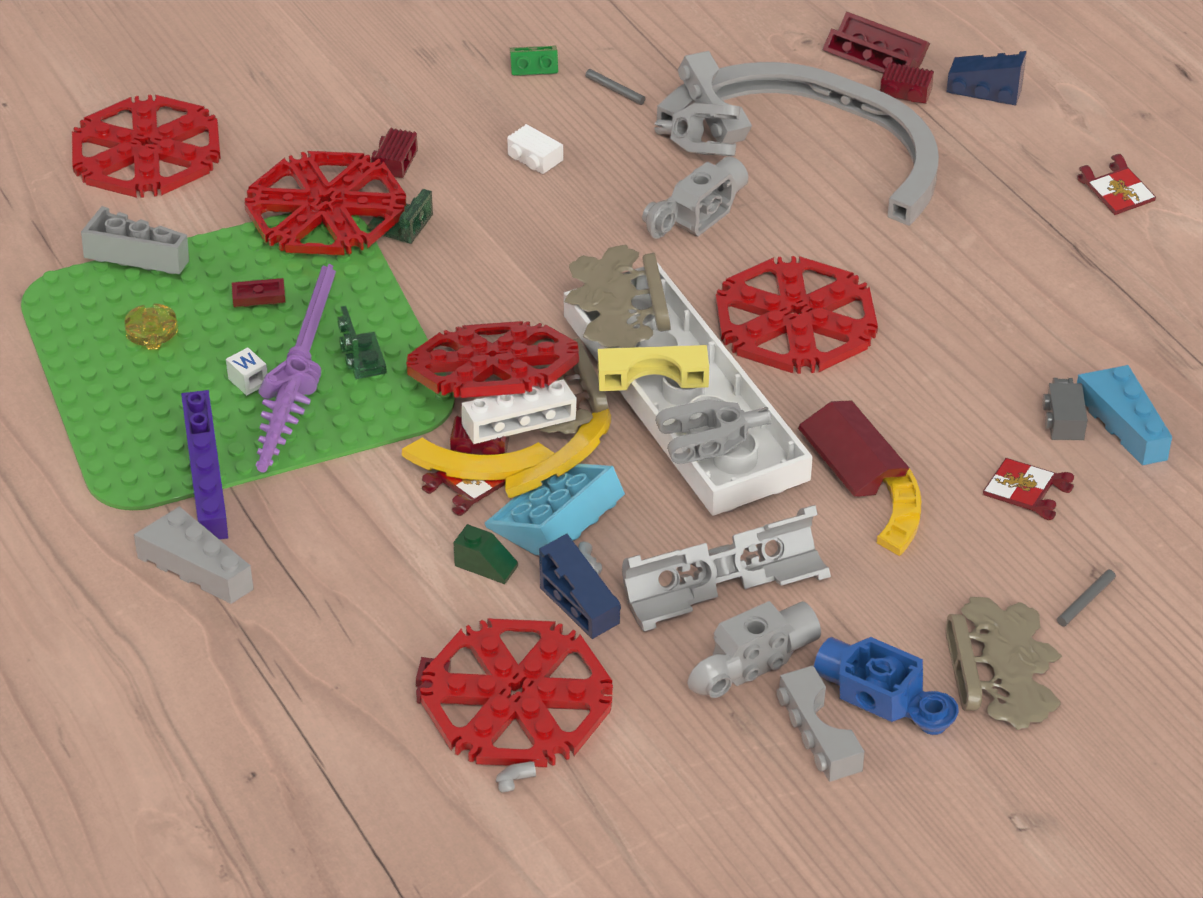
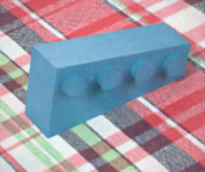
M1129 365L1078 374L1077 383H1082L1085 405L1089 408L1088 412L1094 418L1098 417L1106 424L1105 429L1111 435H1117L1121 439V445L1141 465L1168 460L1172 435Z

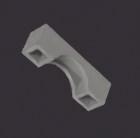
M705 51L684 56L677 71L695 103L730 105L721 100L713 90L712 83L720 69L711 53ZM740 107L739 119L704 118L711 129L712 135L720 143L731 144L744 141L752 127L742 107Z
M812 665L780 675V687L777 689V697L779 703L782 706H786L789 711V718L793 727H798L805 748L812 751L817 769L820 772L823 771L830 782L862 772L865 751L852 730L833 728L822 722L816 715L824 707L826 686Z

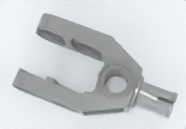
M693 103L673 114V120L658 119L655 125H662L663 128L655 127V132L658 135H671L670 139L691 153L735 156L736 143L702 142L701 137L704 132V118L739 119L740 106Z
M703 400L667 408L660 411L655 419L659 431L664 434L686 433L687 430L703 426L715 428L679 436L671 440L667 449L672 461L676 464H685L724 455L746 440L748 428L769 425L772 422L768 407L744 412L738 403L716 400ZM702 413L699 418L690 419L693 414ZM676 419L670 425H663L666 420ZM715 441L709 447H702L706 442ZM688 447L682 453H675L679 448Z

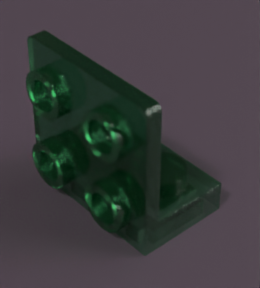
M422 189L418 196L412 199L411 204L406 203L405 212L401 214L399 222L382 236L412 244L433 215L432 191ZM381 216L373 217L367 225V232L374 230L385 218Z
M341 306V316L337 317L340 333L343 332V336L339 337V343L342 353H347L345 354L347 369L353 370L355 379L386 374V363L375 332L356 335L347 307Z

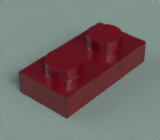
M284 278L232 282L233 307L286 303Z

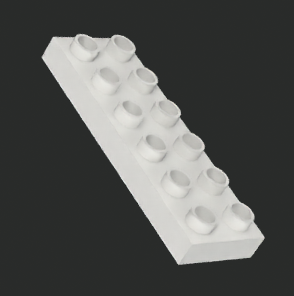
M658 264L671 330L658 331L654 315L649 314L642 324L649 326L653 330V336L649 340L637 343L635 347L707 345L709 387L681 388L676 381L667 376L652 374L635 379L627 390H619L671 461L672 459L667 449L671 440L679 436L715 428L703 426L687 430L686 433L664 434L659 431L655 421L660 411L703 400L738 403L744 412L768 407L771 414V424L748 428L746 440L726 454L685 464L673 462L712 516L732 511L744 504L772 494L782 493L788 488L810 481L812 455ZM640 267L635 270L641 271L644 270V267ZM645 275L631 280V284L636 289H648ZM570 291L564 292V300ZM650 295L635 296L632 298V305L640 310L651 307ZM564 302L565 319L598 362V349H605L607 347L584 338L583 334L587 325L595 320L600 313L598 311L586 312L580 309L579 305H571ZM630 309L629 312L635 313L636 310ZM637 314V315L631 316V317L627 320V323H628V324L634 323L635 321L638 320L636 317H637V316H640V315ZM636 324L633 328H639L640 324ZM702 413L693 414L690 419H697ZM676 419L666 420L663 425H670ZM715 441L706 442L702 447H709ZM688 447L679 448L675 453H682Z

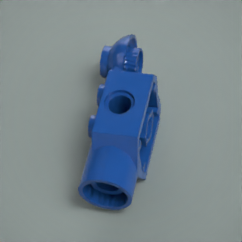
M829 637L817 653L814 668L821 678L840 686L841 700L890 722L907 717L912 719L925 733L938 735L951 726L958 716L959 708L954 698L939 691H923V659L873 637L853 645L834 637Z

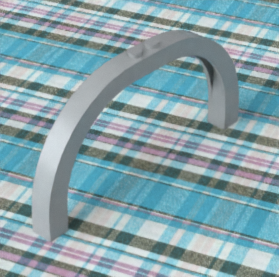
M756 62L719 68L720 70L712 83V87L716 95L723 101L738 96L759 93L798 95L824 102L868 119L887 129L903 143L914 165L905 182L889 198L888 218L910 226L929 204L934 194L939 158L937 144L931 130L922 118L901 101L837 74L805 65ZM685 83L674 90L657 106V120H673V114L695 103Z

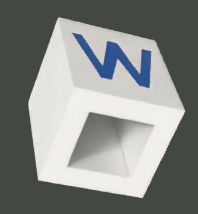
M246 348L226 359L228 379L246 396L260 388L267 374V366L254 352Z

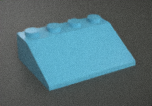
M577 464L559 477L552 475L541 481L542 486L514 497L485 522V526L530 553L539 555V548L565 534H568L573 541L581 536V532L589 525L596 523L605 511L613 508L617 501L625 495V492L613 466Z

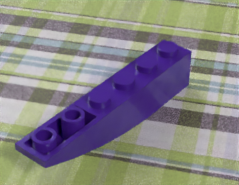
M209 390L181 393L197 521L219 540L228 539L226 510Z

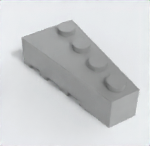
M104 206L100 207L81 231L84 258L94 259L98 262L117 263L122 266L141 267L145 270L164 271L169 274H180L189 262L186 234L163 226L150 227L149 222L142 219L135 222L128 219L127 214L118 212L115 215L110 213L109 208Z
M180 506L134 534L138 559L144 562L148 560L154 562L158 569L165 572L170 570L178 574L180 579L187 583H197L201 585V590L230 604L254 589L251 565Z

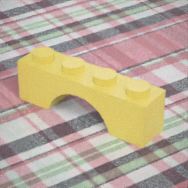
M707 345L598 349L599 391L627 390L635 379L652 374L667 376L676 381L681 388L709 387Z

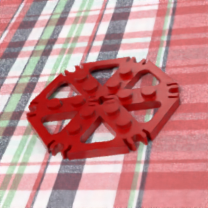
M148 95V99L145 101H141L139 96H135V102H132V97H129L84 117V120H80L81 128L74 127V132L72 131L73 172L77 177L81 175L82 182L92 187L137 198V191H139L141 198H144V193L147 191H152L154 197H156L160 189L162 196L210 174V171L214 170L213 163L218 164L219 159H221L218 120L214 114L209 116V110L205 109L204 106L160 95H155V101H153L152 95ZM160 107H171L173 110L187 112L186 115L158 127L157 111ZM129 110L132 113L133 130L102 122V120L115 116L120 111ZM209 131V144L200 147L183 142L198 134ZM88 142L110 149L92 157H85L82 153V143ZM160 161L186 167L187 169L172 176L164 177L160 175ZM134 164L135 177L131 180L126 181L107 176Z
M307 151L308 157L305 152H301V159H294L290 155L289 162L283 158L248 187L247 198H245L244 202L245 211L265 243L269 241V246L272 247L275 243H279V250H285L286 253L345 255L344 248L347 254H352V246H358L360 250H364L365 243L367 248H369L404 217L407 201L406 193L384 161L381 164L380 159H377L371 163L370 155H364V153ZM323 165L347 166L330 182H328L319 167ZM291 176L296 180L301 189L270 187L282 177ZM380 180L389 193L358 191L370 181ZM267 211L293 212L273 228H269L261 216ZM352 215L381 216L385 220L370 233H366L360 230ZM321 222L324 223L335 240L330 245H324L323 243L303 244L300 242Z
M791 256V262L789 263L783 262L782 257H778L777 264H775L773 257L726 278V281L722 283V290H717L715 303L721 341L724 340L725 346L732 343V352L737 353L736 356L792 374L794 366L797 374H801V367L804 366L809 367L811 373H815L817 365L819 372L867 350L871 346L872 338H876L878 323L870 286L867 288L866 282L858 285L859 276L854 275L853 272L799 256L798 263L795 256ZM805 270H813L819 274L834 277L836 281L806 294L802 273ZM764 272H771L776 277L779 295L748 286L745 282ZM853 301H861L864 317L854 319L832 311ZM728 307H734L760 316L743 324L736 325L730 321ZM786 333L789 352L779 354L758 346ZM814 333L846 343L828 352H821L816 347Z
M523 321L474 324L455 327L456 332H449L448 330H444V334L439 332L409 353L406 362L407 373L410 377L437 394L442 391L444 396L450 392H454V397L456 398L460 396L461 398L523 394L525 391L532 392V386L545 388L544 384L551 385L579 363L578 342L546 324L542 327V323H538L535 326H530L529 321L524 323ZM506 333L494 343L480 336ZM544 338L553 339L555 342L553 343L546 341L541 342L538 345H532L536 341ZM439 346H446L452 348L455 351L446 352V350L433 349ZM536 365H550L549 367L544 369H536L532 367ZM441 372H453L447 376H438L434 374ZM493 374L502 379V381L483 382Z
M487 618L486 623L484 620H480V631H474L470 625H467L466 634H464L461 628L423 671L421 685L426 680L433 683L429 688H420V702L449 749L452 751L455 746L456 755H459L465 749L470 750L468 761L473 762L476 760V764L510 766L534 761L535 767H547L548 763L554 766L556 765L555 754H562L566 760H569L570 751L575 756L611 712L612 696L604 695H612L613 680L581 634L576 638V631L572 630L568 635H562L563 624L559 623L556 625V621ZM505 631L535 632L541 638L518 664L500 638V635ZM466 647L471 650L486 675L449 673L444 669V665L450 661L459 649ZM573 652L581 656L592 672V675L587 679L550 677L564 659ZM522 687V693H521V692H516L515 694H513V695L511 696L512 690H513V691H517L518 689H520V688ZM441 703L483 706L466 726L456 727L451 723L441 707ZM548 708L590 710V713L576 730L566 732L559 727ZM516 719L533 745L529 749L497 748L493 744L512 721Z

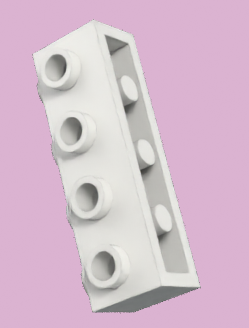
M563 379L554 381L549 386L544 384L545 388L533 386L532 392L525 391L523 394L495 395L462 403V426L473 444L496 439L497 437L501 438L502 436L576 419V397Z

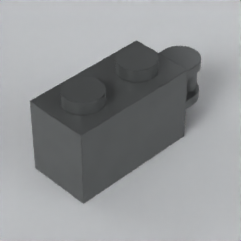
M1053 378L1052 383H1049L1048 394H1043L1042 400L1043 410L1048 412L1045 415V427L1050 429L1052 440H1084L1088 420L1082 383H1074L1073 378Z

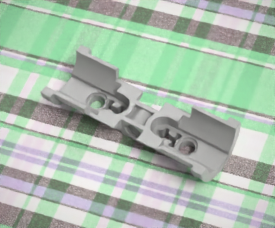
M816 505L801 508L797 516L732 536L733 543L731 545L727 544L708 550L707 543L643 560H641L640 555L625 558L622 564L624 589L630 609L639 627L643 631L656 628L655 622L692 612L693 608L690 605L718 597L716 583L736 577H741L742 585L745 589L774 580L782 586L812 576L818 580L831 577L829 567L823 563L818 551L815 550L810 526H812L813 517L818 515ZM775 540L778 549L774 555L768 556L765 553V545L768 541ZM744 549L749 552L757 551L759 556L756 554L747 556V562L740 559ZM690 564L698 567V570L694 572V577L688 574L679 575L676 570L678 567V570L681 572L690 570ZM669 570L672 574V581L667 586H661L659 575L663 571Z

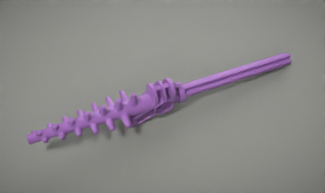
M328 264L327 267H321L295 346L289 350L284 362L266 374L259 388V394L266 398L263 399L262 404L273 410L272 413L265 411L261 413V416L270 422L269 425L261 423L259 427L266 432L265 437L259 436L258 439L259 442L263 443L262 449L258 448L257 450L260 458L255 466L259 472H266L268 466H272L273 460L271 459L273 454L278 455L280 452L276 448L277 443L285 445L286 439L281 437V433L291 435L292 429L287 427L285 423L297 425L299 419L289 413L294 412L303 415L305 409L295 404L294 401L309 405L311 399L304 395L313 394L317 389L322 370L317 363L312 361L310 349L336 274L331 264ZM276 397L275 401L267 400Z

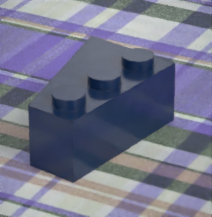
M1020 51L1019 54L1013 55L998 53L997 56L984 57V55L955 57L948 73L946 93L1016 106L1022 91L1027 51Z
M568 534L539 548L540 589L591 639L620 624L621 604L619 600L612 594Z

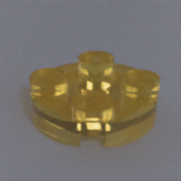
M153 304L154 308L145 309V306L141 305L132 309L125 317V334L127 339L135 344L146 346L147 349L155 350L160 348L162 343L173 338L178 332L176 314L170 307L163 304Z

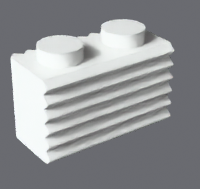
M527 124L507 138L508 155L541 174H544L563 161V144Z

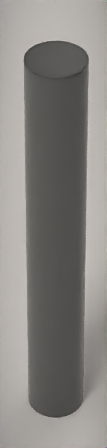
M588 69L585 74L590 80L640 105H643L646 100L645 96L592 69Z
M1106 570L1057 618L1058 624L1063 627L1069 624L1116 578L1114 571Z

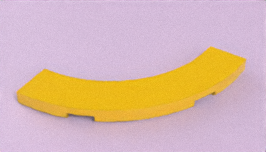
M609 408L601 412L592 413L593 418L590 422L582 424L574 437L555 454L531 468L506 477L505 491L508 498L522 495L542 486L541 481L552 475L556 477L563 475L590 455L600 444L599 438L602 434H606L611 424Z
M423 437L402 448V457L424 469L431 471L433 468L446 472V476L470 480L506 479V477L531 468L555 454L539 442L522 450L504 454H466L437 446Z
M910 468L904 477L883 479L890 492L893 512L888 524L877 536V544L898 556H901L914 539L921 517L922 501L920 489Z

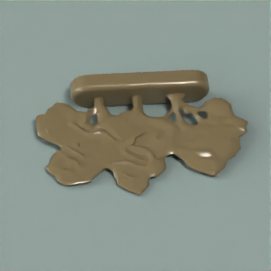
M627 245L608 248L600 260L583 255L569 264L572 277L579 279L585 284L582 287L571 290L564 302L571 305H579L580 309L586 312L598 311L600 313L595 320L587 325L583 334L584 338L598 342L607 348L617 346L620 348H635L637 343L649 340L653 336V330L649 326L642 324L649 314L654 315L658 331L671 330L655 253L643 255L644 270L641 271L632 268L633 263L639 257V252L634 249H628ZM627 270L630 271V274H622V272ZM645 275L648 289H636L631 284V280ZM649 294L651 307L640 310L632 305V298L635 296ZM629 310H636V312L630 313ZM637 314L640 315V316H637V317H636L638 320L635 321L634 323H632V324H628V323H627V320H628L631 316H634V315H637ZM636 324H640L639 328H633Z
M970 597V602L961 608L963 615L949 614L946 621V639L962 709L964 711L978 710L982 703V689H985L994 697L993 702L989 703L987 710L989 715L995 720L1008 721L1017 730L1028 728L1030 722H1042L1048 718L1050 712L1055 711L1061 705V702L1050 689L1034 681L1032 675L1034 673H1045L1050 668L1049 663L1056 662L1062 655L1049 643L1035 641L1032 638L1036 630L1041 628L1039 613L1021 602L1007 607L1006 611H1003L990 598ZM964 616L974 623L976 628L972 632H968ZM982 629L989 631L987 634H980ZM970 638L984 643L985 647L981 656H974ZM976 662H985L992 665L995 675L990 681H981L979 679ZM996 679L1002 680L1000 684L994 683ZM996 686L1009 692V697L996 693L998 690L992 687ZM997 698H1001L1006 702L1003 704L999 703Z

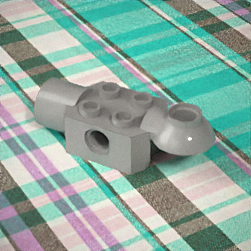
M725 157L716 165L707 161L686 178L679 181L675 185L672 196L667 200L658 203L651 202L646 206L642 220L646 223L648 232L654 239H659L670 231L675 224L699 237L730 212L736 193L748 183V172L745 166L734 157Z
M768 601L719 623L713 633L715 641L713 655L700 661L692 670L687 682L688 687L696 694L718 698L730 689L732 682L738 686L747 681H753L758 676L771 670L779 669L788 662L794 650L820 638L821 627L815 612L803 601L781 611H778Z

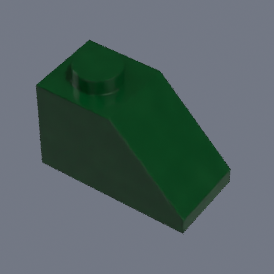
M467 524L453 542L454 563L456 567L506 584L518 567V561L491 532Z

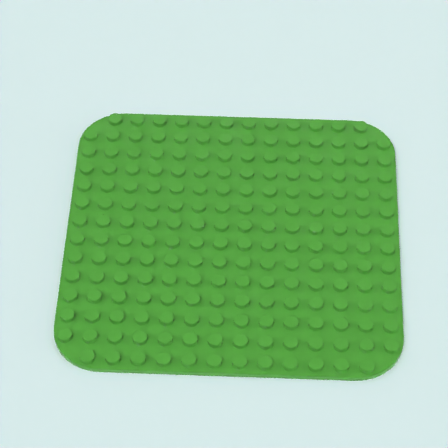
M293 212L271 216L264 219L269 228H273ZM352 215L361 231L371 232L363 219L358 215ZM247 222L188 237L189 262L180 274H169L164 271L145 270L141 267L122 266L117 263L94 260L45 272L43 276L35 280L26 289L21 300L23 318L85 484L92 496L98 501L116 509L146 510L194 497L181 393L209 390L222 489L429 433L441 426L449 418L455 404L454 392L447 393L445 396L442 395V391L437 394L410 377L407 373L406 362L408 354L428 341L377 242H374L369 248L364 243V250H360L358 246H352V254H347L344 248L345 255L286 253L285 250H279V243H275L272 247L269 246V241L265 243L254 223ZM321 222L300 242L303 244L323 243L324 245H330L335 240L324 223ZM328 264H331L336 274L310 349L312 361L317 363L322 370L317 389L313 394L304 395L311 399L309 405L294 401L295 404L305 409L303 415L294 412L289 413L299 419L297 425L285 423L287 427L292 429L291 435L281 433V437L286 439L285 445L277 443L276 448L280 452L278 455L273 454L271 459L273 460L272 466L269 465L266 472H259L255 466L260 458L257 450L258 448L262 449L263 443L259 442L258 439L259 436H266V432L259 427L261 423L269 425L270 422L263 418L261 413L262 411L272 413L273 410L262 404L263 399L266 398L259 394V389L246 396L228 379L226 359L249 348L266 363L267 374L284 362L289 350L295 346L321 267H327ZM284 278L286 303L233 307L232 282ZM446 372L434 373L438 376H447ZM276 397L267 400L275 401Z

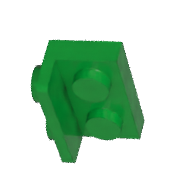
M556 45L510 48L512 75L558 73V50Z

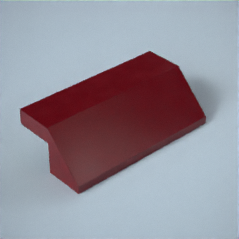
M846 11L839 30L831 28L822 50L884 74L889 62L892 64L896 63L897 65L900 64L901 66L905 65L907 67L909 65L910 67L919 68L930 43Z
M852 400L831 401L799 424V431L854 497L876 495L884 478L904 477L909 470V466Z

